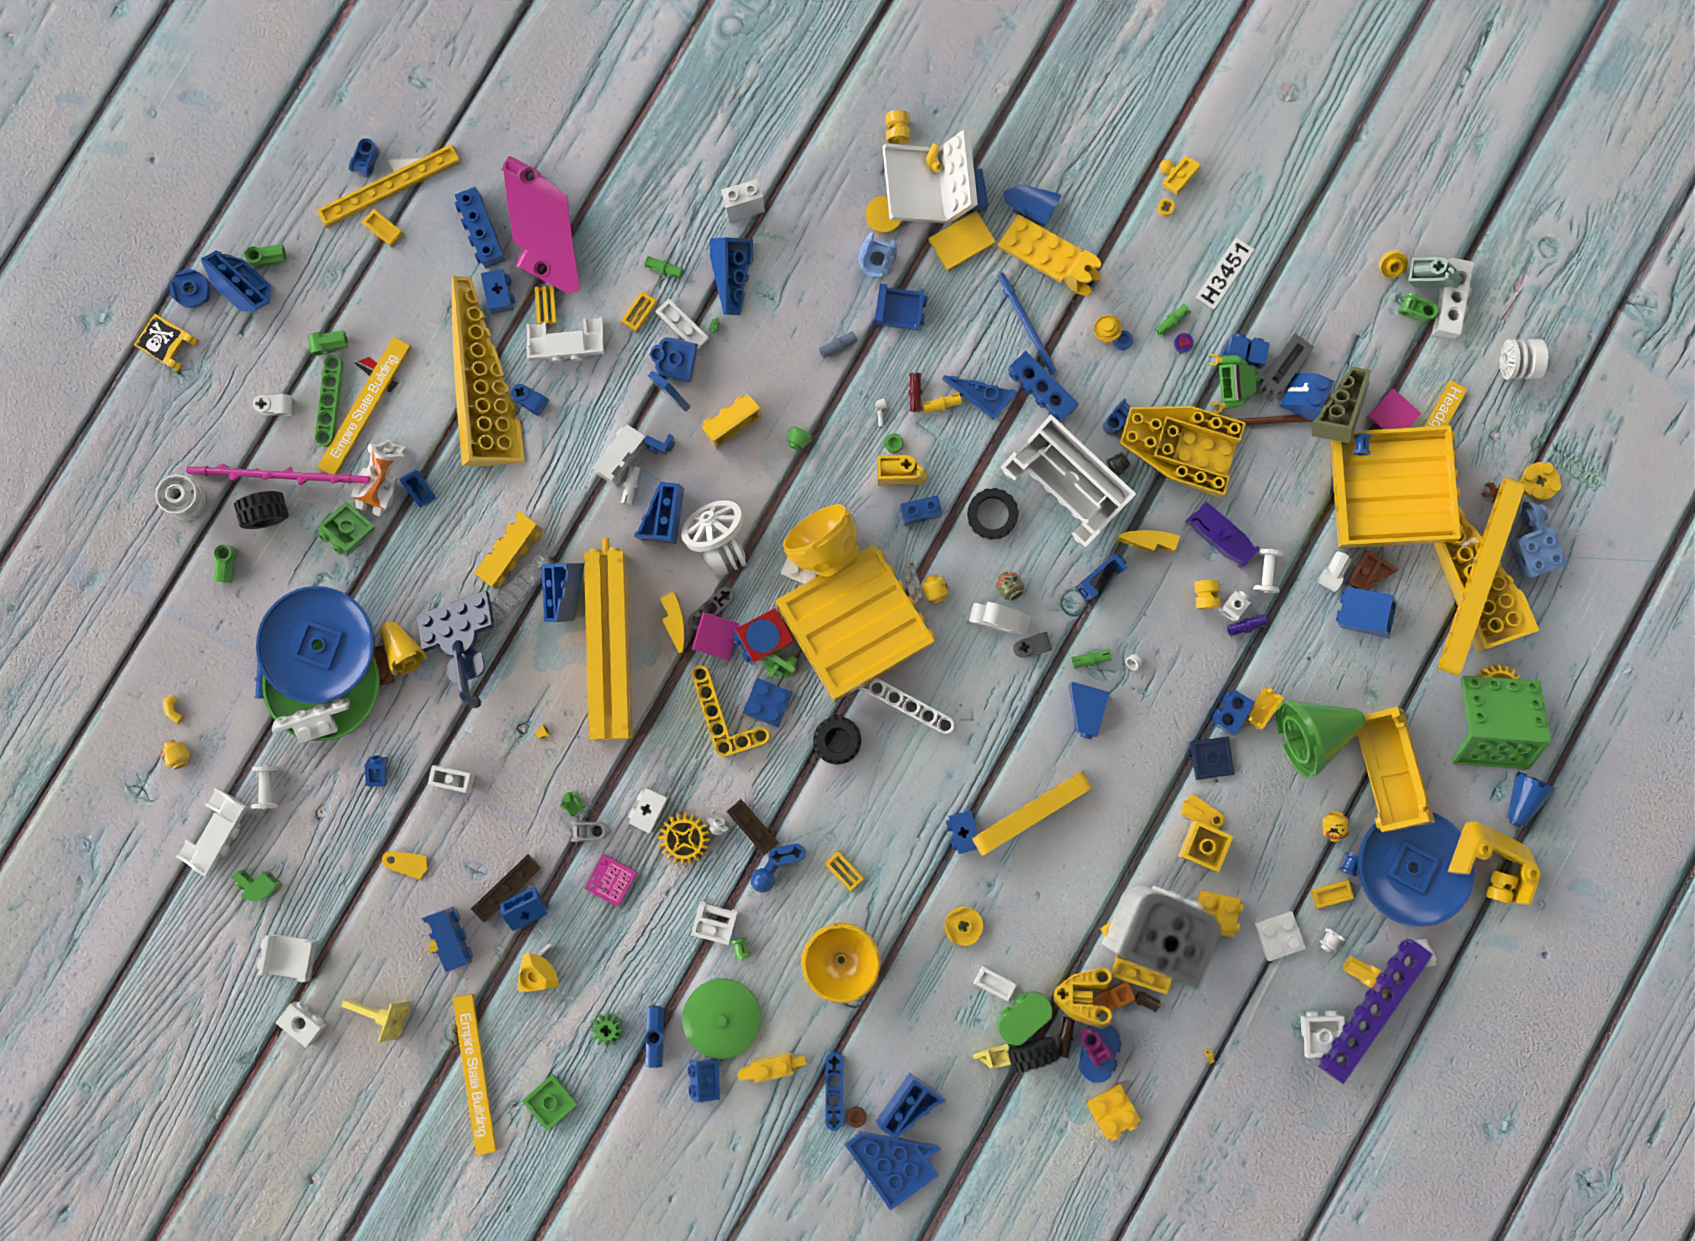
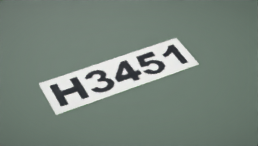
M1235 237L1195 298L1214 310L1254 249Z

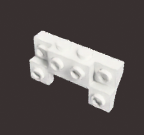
M599 317V319H583L584 332L572 331L547 334L545 322L535 325L526 324V349L529 361L548 359L553 363H561L566 359L581 361L582 358H587L588 355L605 354L602 317Z
M218 788L213 790L215 792L205 805L217 813L213 814L197 844L190 840H185L182 850L176 855V858L182 860L203 876H209L218 859L225 857L229 852V845L232 839L234 840L238 836L241 825L239 822L248 806L235 800L233 796Z

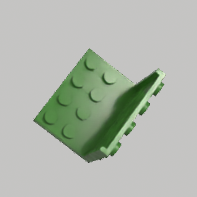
M1463 675L1460 681L1469 734L1451 757L1452 764L1529 770L1551 743L1540 681Z

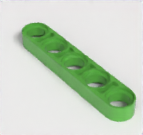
M334 354L325 358L315 431V441L322 447H329L336 433L344 364L342 359ZM333 359H337L339 362L335 369L329 367V363ZM335 378L336 385L328 387L327 380ZM328 396L334 398V403L330 406L325 405V399ZM331 415L332 421L329 424H323V417ZM324 433L329 434V441L321 443V435Z

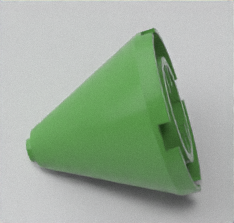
M1293 700L1281 703L1276 712L1278 734L1283 733L1287 742L1282 745L1295 769L1305 777L1320 774L1360 731L1365 722L1364 714L1358 709Z

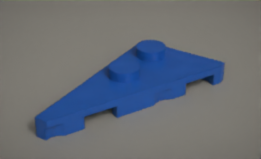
M944 375L942 378L943 381L993 421L1017 393L1013 389L999 388L996 385H987L986 383L974 380L968 381L956 376Z

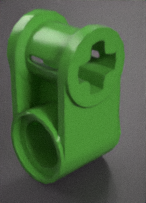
M1412 293L1404 294V302L1402 307L1398 309L1400 315L1421 323L1431 321L1439 310L1434 302ZM1424 309L1430 312V316L1424 313Z

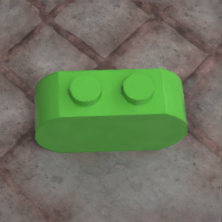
M1038 992L1021 993L1014 1000L1015 1004L1011 1007H1005L1000 1012L1001 1016L998 1018L997 1028L1001 1037L1007 1043L1022 1045L1051 1019V1005Z

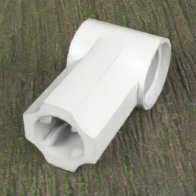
M1337 551L1329 566L1320 575L1317 583L1336 592L1343 582V575L1352 559L1347 554Z

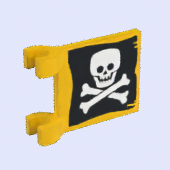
M154 314L134 345L179 372L182 365L172 360L174 354L184 340L193 346L199 340Z

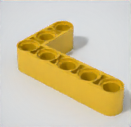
M701 665L696 666L692 670V679L715 751L719 756H730L764 745L769 741L770 733L763 727L730 736L709 670ZM700 669L706 672V677L702 680H698L696 677V672ZM704 688L712 690V695L709 698L702 696ZM711 706H716L718 709V713L714 717L709 716L707 712ZM717 724H721L724 728L723 733L720 735H716L713 732V728ZM761 730L766 733V739L762 742L756 739V733ZM742 736L748 740L747 746L743 748L739 747L737 743L738 739ZM724 742L730 748L725 754L719 750L720 744Z

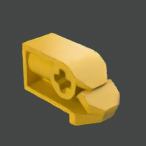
M909 455L877 457L878 486L916 485L918 487L926 483L928 473L913 457Z

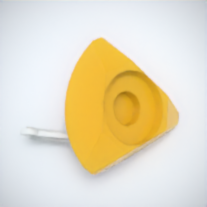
M552 943L546 945L537 955L531 953L523 954L517 981V990L519 992L558 987V977L555 969L545 958L541 957L552 947Z

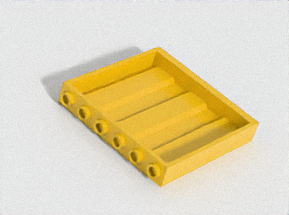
M1451 425L1354 431V434H1371V439H1369L1371 454L1368 456L1353 455V450H1355V439L1353 437L1351 443L1330 440L1338 548L1457 542L1461 539V536H1463V526L1460 525L1459 518L1462 511L1461 506H1458L1457 500L1460 497V489L1456 487L1458 469L1454 465L1457 453L1456 450H1453L1455 433L1451 431Z
M875 544L860 552L836 574L828 577L819 575L775 600L777 609L833 702L838 701L928 649L935 642V635L930 628H926L923 615L920 612L917 613L914 608L915 603L910 596L907 597L904 592L905 587L901 580L897 581L892 565H887L884 560V552L881 548L878 549Z

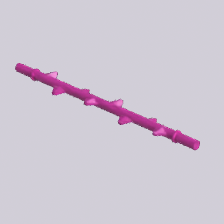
M222 463L215 468H209V466H188L186 468L187 474L229 476L230 481H235L239 477L263 478V480L269 478L297 480L298 485H302L307 481H327L332 484L337 482L370 484L371 482L370 476L327 474V472H293L292 467H288L284 471H265L258 468L253 470L228 469Z

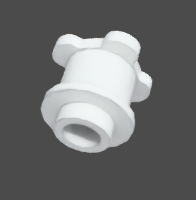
M1326 928L1324 931L1327 933L1323 940L1319 942L1322 944L1320 947L1331 954L1332 951L1337 952L1336 948L1341 941L1344 942L1346 939L1331 929Z

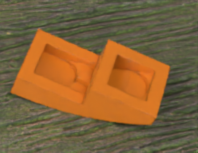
M1124 981L1094 995L1092 1005L1104 1006L1111 1011L1135 1000V997L1128 982Z

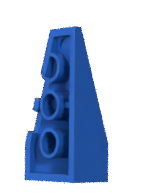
M711 238L710 259L723 314L740 315L745 297L744 286L745 282L749 279L747 274L748 268L753 262V239Z

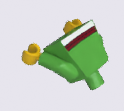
M1211 354L1207 356L1215 359L1214 363H1207L1208 366L1222 363V365H1219L1221 401H1225V403L1211 402L1210 405L1218 404V409L1212 410V412L1220 413L1224 408L1228 410L1243 406L1250 398V395L1256 393V384H1259L1261 381L1260 374L1255 373V367L1248 365L1244 359L1236 355H1222V357H1218L1216 354Z

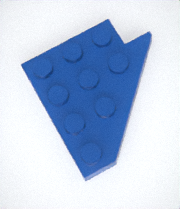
M862 1131L845 1142V1146L890 1211L939 1176L928 1160L929 1157L941 1149L939 1145L902 1138L894 1139L890 1136Z

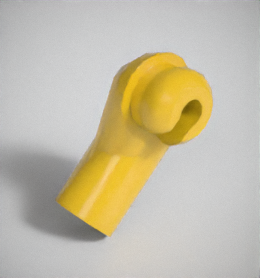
M932 143L926 157V162L929 169L937 173L942 170V164L939 163L937 158L941 147Z
M169 695L162 702L164 713L176 724H179L184 717L174 708V705L177 704L176 697Z

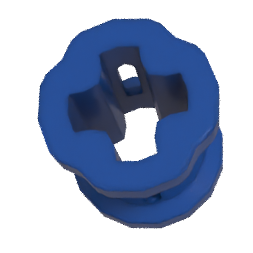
M1354 434L1355 450H1353V455H1370L1369 439H1371V434Z
M1346 852L1345 861L1339 870L1356 877L1355 871L1357 869L1358 856Z

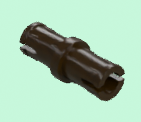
M1063 1016L1061 1033L1058 1035V1038H1060L1058 1051L1060 1057L1069 1058L1071 1042L1074 1041L1073 1029L1076 1020Z

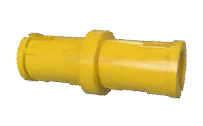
M959 393L945 397L939 396L938 399L922 402L925 414L939 410L945 411L946 408L962 405Z

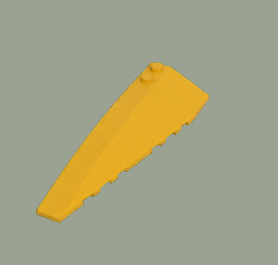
M452 276L453 355L462 466L481 467L524 462L521 423L519 418H515L514 411L516 408L514 402L511 401L508 384L505 383L504 373L495 346L492 345L489 328L486 327L483 310L480 309L479 299L472 278Z
M1463 511L1459 518V523L1463 526V536H1461V539L1457 542L1433 543L1457 605H1459L1482 539L1475 527L1467 521ZM1501 562L1498 564L1472 640L1477 653L1540 631L1524 593L1516 587L1512 577L1504 571Z

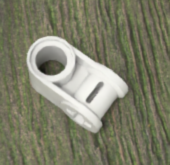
M259 395L253 400V408L262 415L292 416L291 395Z

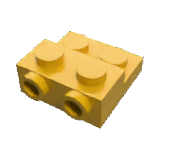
M1199 890L1197 903L1203 906V911L1210 913L1216 918L1220 926V935L1234 937L1235 933L1238 934L1240 922H1237L1238 914H1242L1243 911L1241 899Z
M1120 1083L1086 1101L1106 1140H1116L1122 1136L1120 1132L1126 1129L1131 1131L1139 1126L1138 1122L1141 1119Z

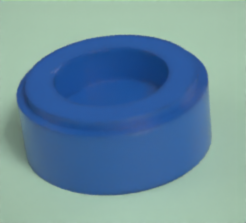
M1122 330L1120 337L1113 342V345L1118 350H1127L1133 342L1132 335L1128 331Z

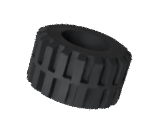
M263 491L240 498L234 503L239 526L243 529L270 527L283 522L289 517L282 492Z
M832 716L823 720L817 726L813 737L814 749L818 756L825 762L835 765L851 761L858 754L862 741L860 730L856 724L842 716ZM841 729L847 733L849 744L845 750L834 752L827 747L826 736L831 730Z

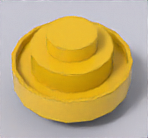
M1399 250L1387 252L1379 262L1381 273L1388 278L1401 276L1408 268V258Z
M1112 315L1100 317L1094 325V334L1103 343L1116 341L1122 332L1120 320Z

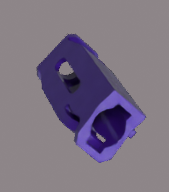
M1208 502L1202 504L1197 512L1184 521L1189 523L1191 520H1194L1191 524L1193 529L1223 556L1238 563L1237 567L1240 569L1260 549L1258 545L1254 547L1246 534Z

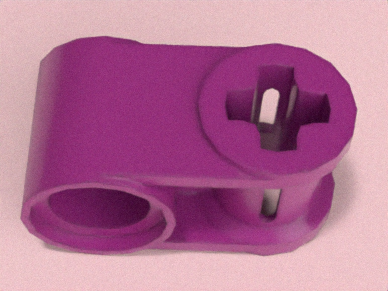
M1086 1028L1081 1032L1080 1040L1097 1069L1100 1068V1064L1108 1059H1114L1110 1050L1095 1030ZM1088 1035L1095 1036L1092 1043H1086Z

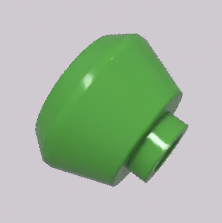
M793 426L788 430L787 441L791 448L799 451V449H804L812 442V437L803 429Z

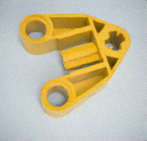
M1097 968L1072 975L1056 987L1054 991L1055 1004L1074 1020L1099 1029L1107 1028L1112 1017L1111 1011L1107 1007L1073 1003L1092 1004L1093 994L1087 991L1106 990L1109 988L1112 978L1111 972L1107 968ZM1102 975L1105 976L1108 980L1106 982H1100L1098 981L1097 977ZM1060 993H1064L1065 999H1061ZM1099 1014H1104L1107 1016L1108 1019L1106 1021H1100L1098 1020L1097 1016Z

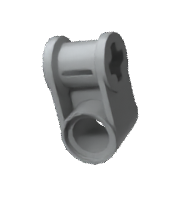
M570 822L573 828L571 842L600 840L607 837L609 833V828L604 822ZM596 826H600L603 829L601 836L595 834Z

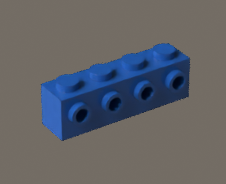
M476 186L455 194L457 201L454 204L458 213L462 212L464 218L461 219L464 229L469 230L470 236L467 237L471 246H475L477 250L474 255L478 264L482 263L486 269L506 261Z

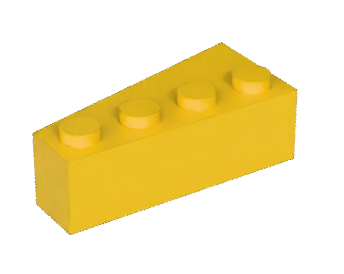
M519 510L514 515L517 517L516 521L512 524L509 523L505 528L506 535L495 542L493 546L494 552H489L474 572V574L494 589L500 588L505 583L507 574L509 572L512 573L517 568L519 559L521 557L524 558L529 553L531 544L533 542L536 543L542 536L541 532L543 529Z

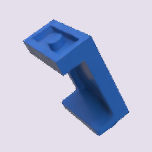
M880 283L874 325L919 331L920 325H924L925 314H922V307H926L928 296L924 295L925 290L921 289L918 292L888 288L887 284Z

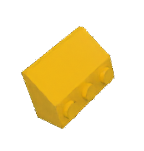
M748 394L746 396L741 395L734 400L732 406L722 408L718 412L719 415L715 418L710 417L705 420L701 428L716 449L762 417L761 410Z

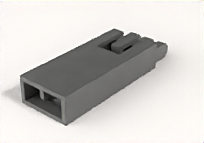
M1295 333L1261 378L1260 382L1262 383L1257 388V392L1260 393L1265 388L1266 390L1262 396L1266 397L1271 392L1272 395L1268 400L1272 402L1277 394H1280L1285 389L1314 346ZM1277 371L1284 375L1279 384L1276 383L1280 378L1277 374L1275 375Z

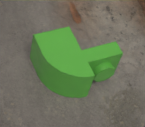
M245 870L236 871L232 876L235 884L240 889H245L241 897L249 901L266 899L272 896L282 885L269 871L262 872L255 880Z

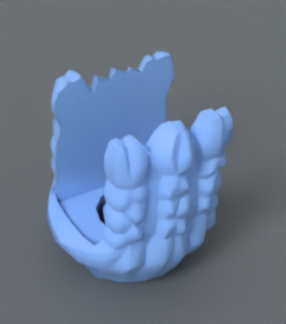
M870 232L865 242L861 245L859 255L860 267L870 277L888 275L891 273V266L896 259L897 243L893 239L890 244L880 240H873L874 232ZM875 252H881L885 257L880 266H875L870 261V256Z

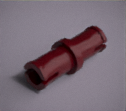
M909 373L910 390H908V395H910V412H921V395H923V390H921V373Z

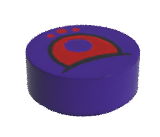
M1187 333L1179 334L1174 340V348L1180 353L1190 351L1194 344L1193 338Z

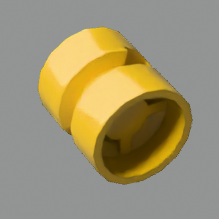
M895 110L886 113L887 143L901 145L910 142L909 112Z
M1219 580L1194 582L1195 593L1198 594V597L1195 598L1196 609L1221 607V596L1217 595L1220 591Z
M1493 871L1490 879L1492 886H1488L1485 897L1511 905L1514 897L1512 890L1516 889L1519 878Z

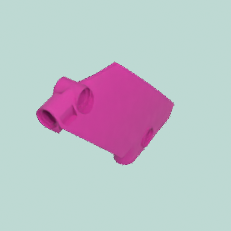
M509 156L503 163L501 170L504 171L513 243L523 248L515 265L558 289L572 294L580 290V283L572 239L568 196L544 178L538 170ZM534 172L535 179L533 181H529V174ZM545 264L547 272L541 274L540 267Z

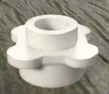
M718 817L714 819L708 818L707 822L710 824L708 829L712 834L722 835L723 832L728 831L724 819Z

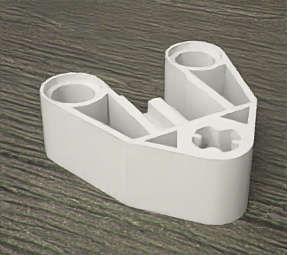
M987 602V605L973 603L969 622L1004 632L1027 636L1032 617L996 603Z

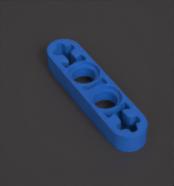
M832 1051L826 1056L825 1123L827 1128L832 1131L839 1130L843 1124V1056L837 1051ZM833 1056H837V1059L840 1060L836 1064V1070L840 1069L841 1072H828V1069L833 1070V1064L829 1062ZM833 1075L838 1076L840 1079V1083L837 1086H832L829 1083V1078ZM833 1095L838 1096L840 1099V1103L837 1106H832L829 1103V1098ZM828 1109L836 1111V1119L840 1120V1122L836 1123V1126L829 1122L832 1119V1111L828 1112Z

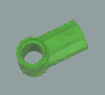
M283 245L260 248L251 246L245 250L244 254L245 259L255 268L286 262L287 259ZM259 254L257 260H252L254 255Z
M344 330L326 334L323 332L308 334L310 353L314 356L325 355L331 350L347 348L349 344Z
M222 544L215 548L214 556L216 561L213 581L232 583L234 561L238 555L237 550L233 546ZM225 549H228L229 555L227 558L223 557V551Z

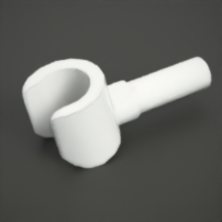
M880 399L876 401L875 408L878 414L879 426H884L882 410L886 409L887 405L885 399Z

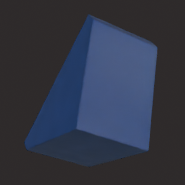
M417 469L399 478L419 507L436 498L425 477Z

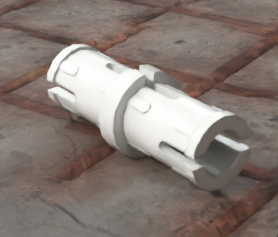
M629 466L626 482L623 483L624 491L620 503L632 506L635 490L638 489L637 481L641 468Z

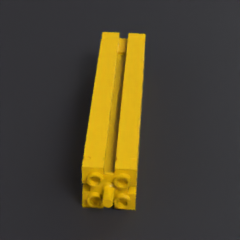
M604 538L602 539V551L601 549H589V552H584L589 740L633 739L628 556L623 551H620V548H610L609 539Z

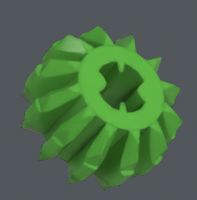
M610 1012L606 1013L605 1018L602 1014H599V1021L596 1019L592 1021L595 1026L591 1027L590 1031L596 1032L592 1039L598 1037V1045L602 1041H604L605 1047H608L609 1041L612 1045H615L616 1039L620 1040L622 1038L619 1033L623 1032L624 1028L618 1026L623 1021L619 1020L616 1022V1014L612 1019L610 1018ZM606 1025H608V1029L612 1030L608 1034H606V1030H603Z

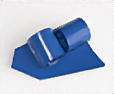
M1023 184L1003 192L1005 203L1013 207L1012 210L1016 215L1019 214L1024 218L1029 217L1043 226H1046L1062 196L1055 192Z

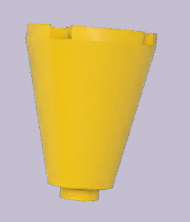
M387 621L382 625L380 634L389 669L394 676H397L396 673L399 672L402 675L408 674L422 665L421 661L423 659L427 660L426 652L397 622Z

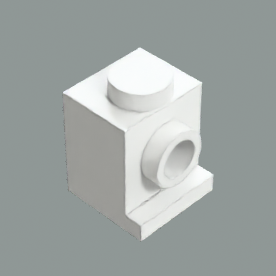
M1234 591L1218 610L1232 622L1237 621L1249 606V597L1242 591ZM1235 601L1240 603L1239 608L1235 607Z

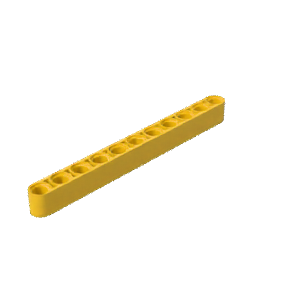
M1505 477L1499 487L1438 663L1439 670L1458 676L1463 669L1525 489L1524 483Z

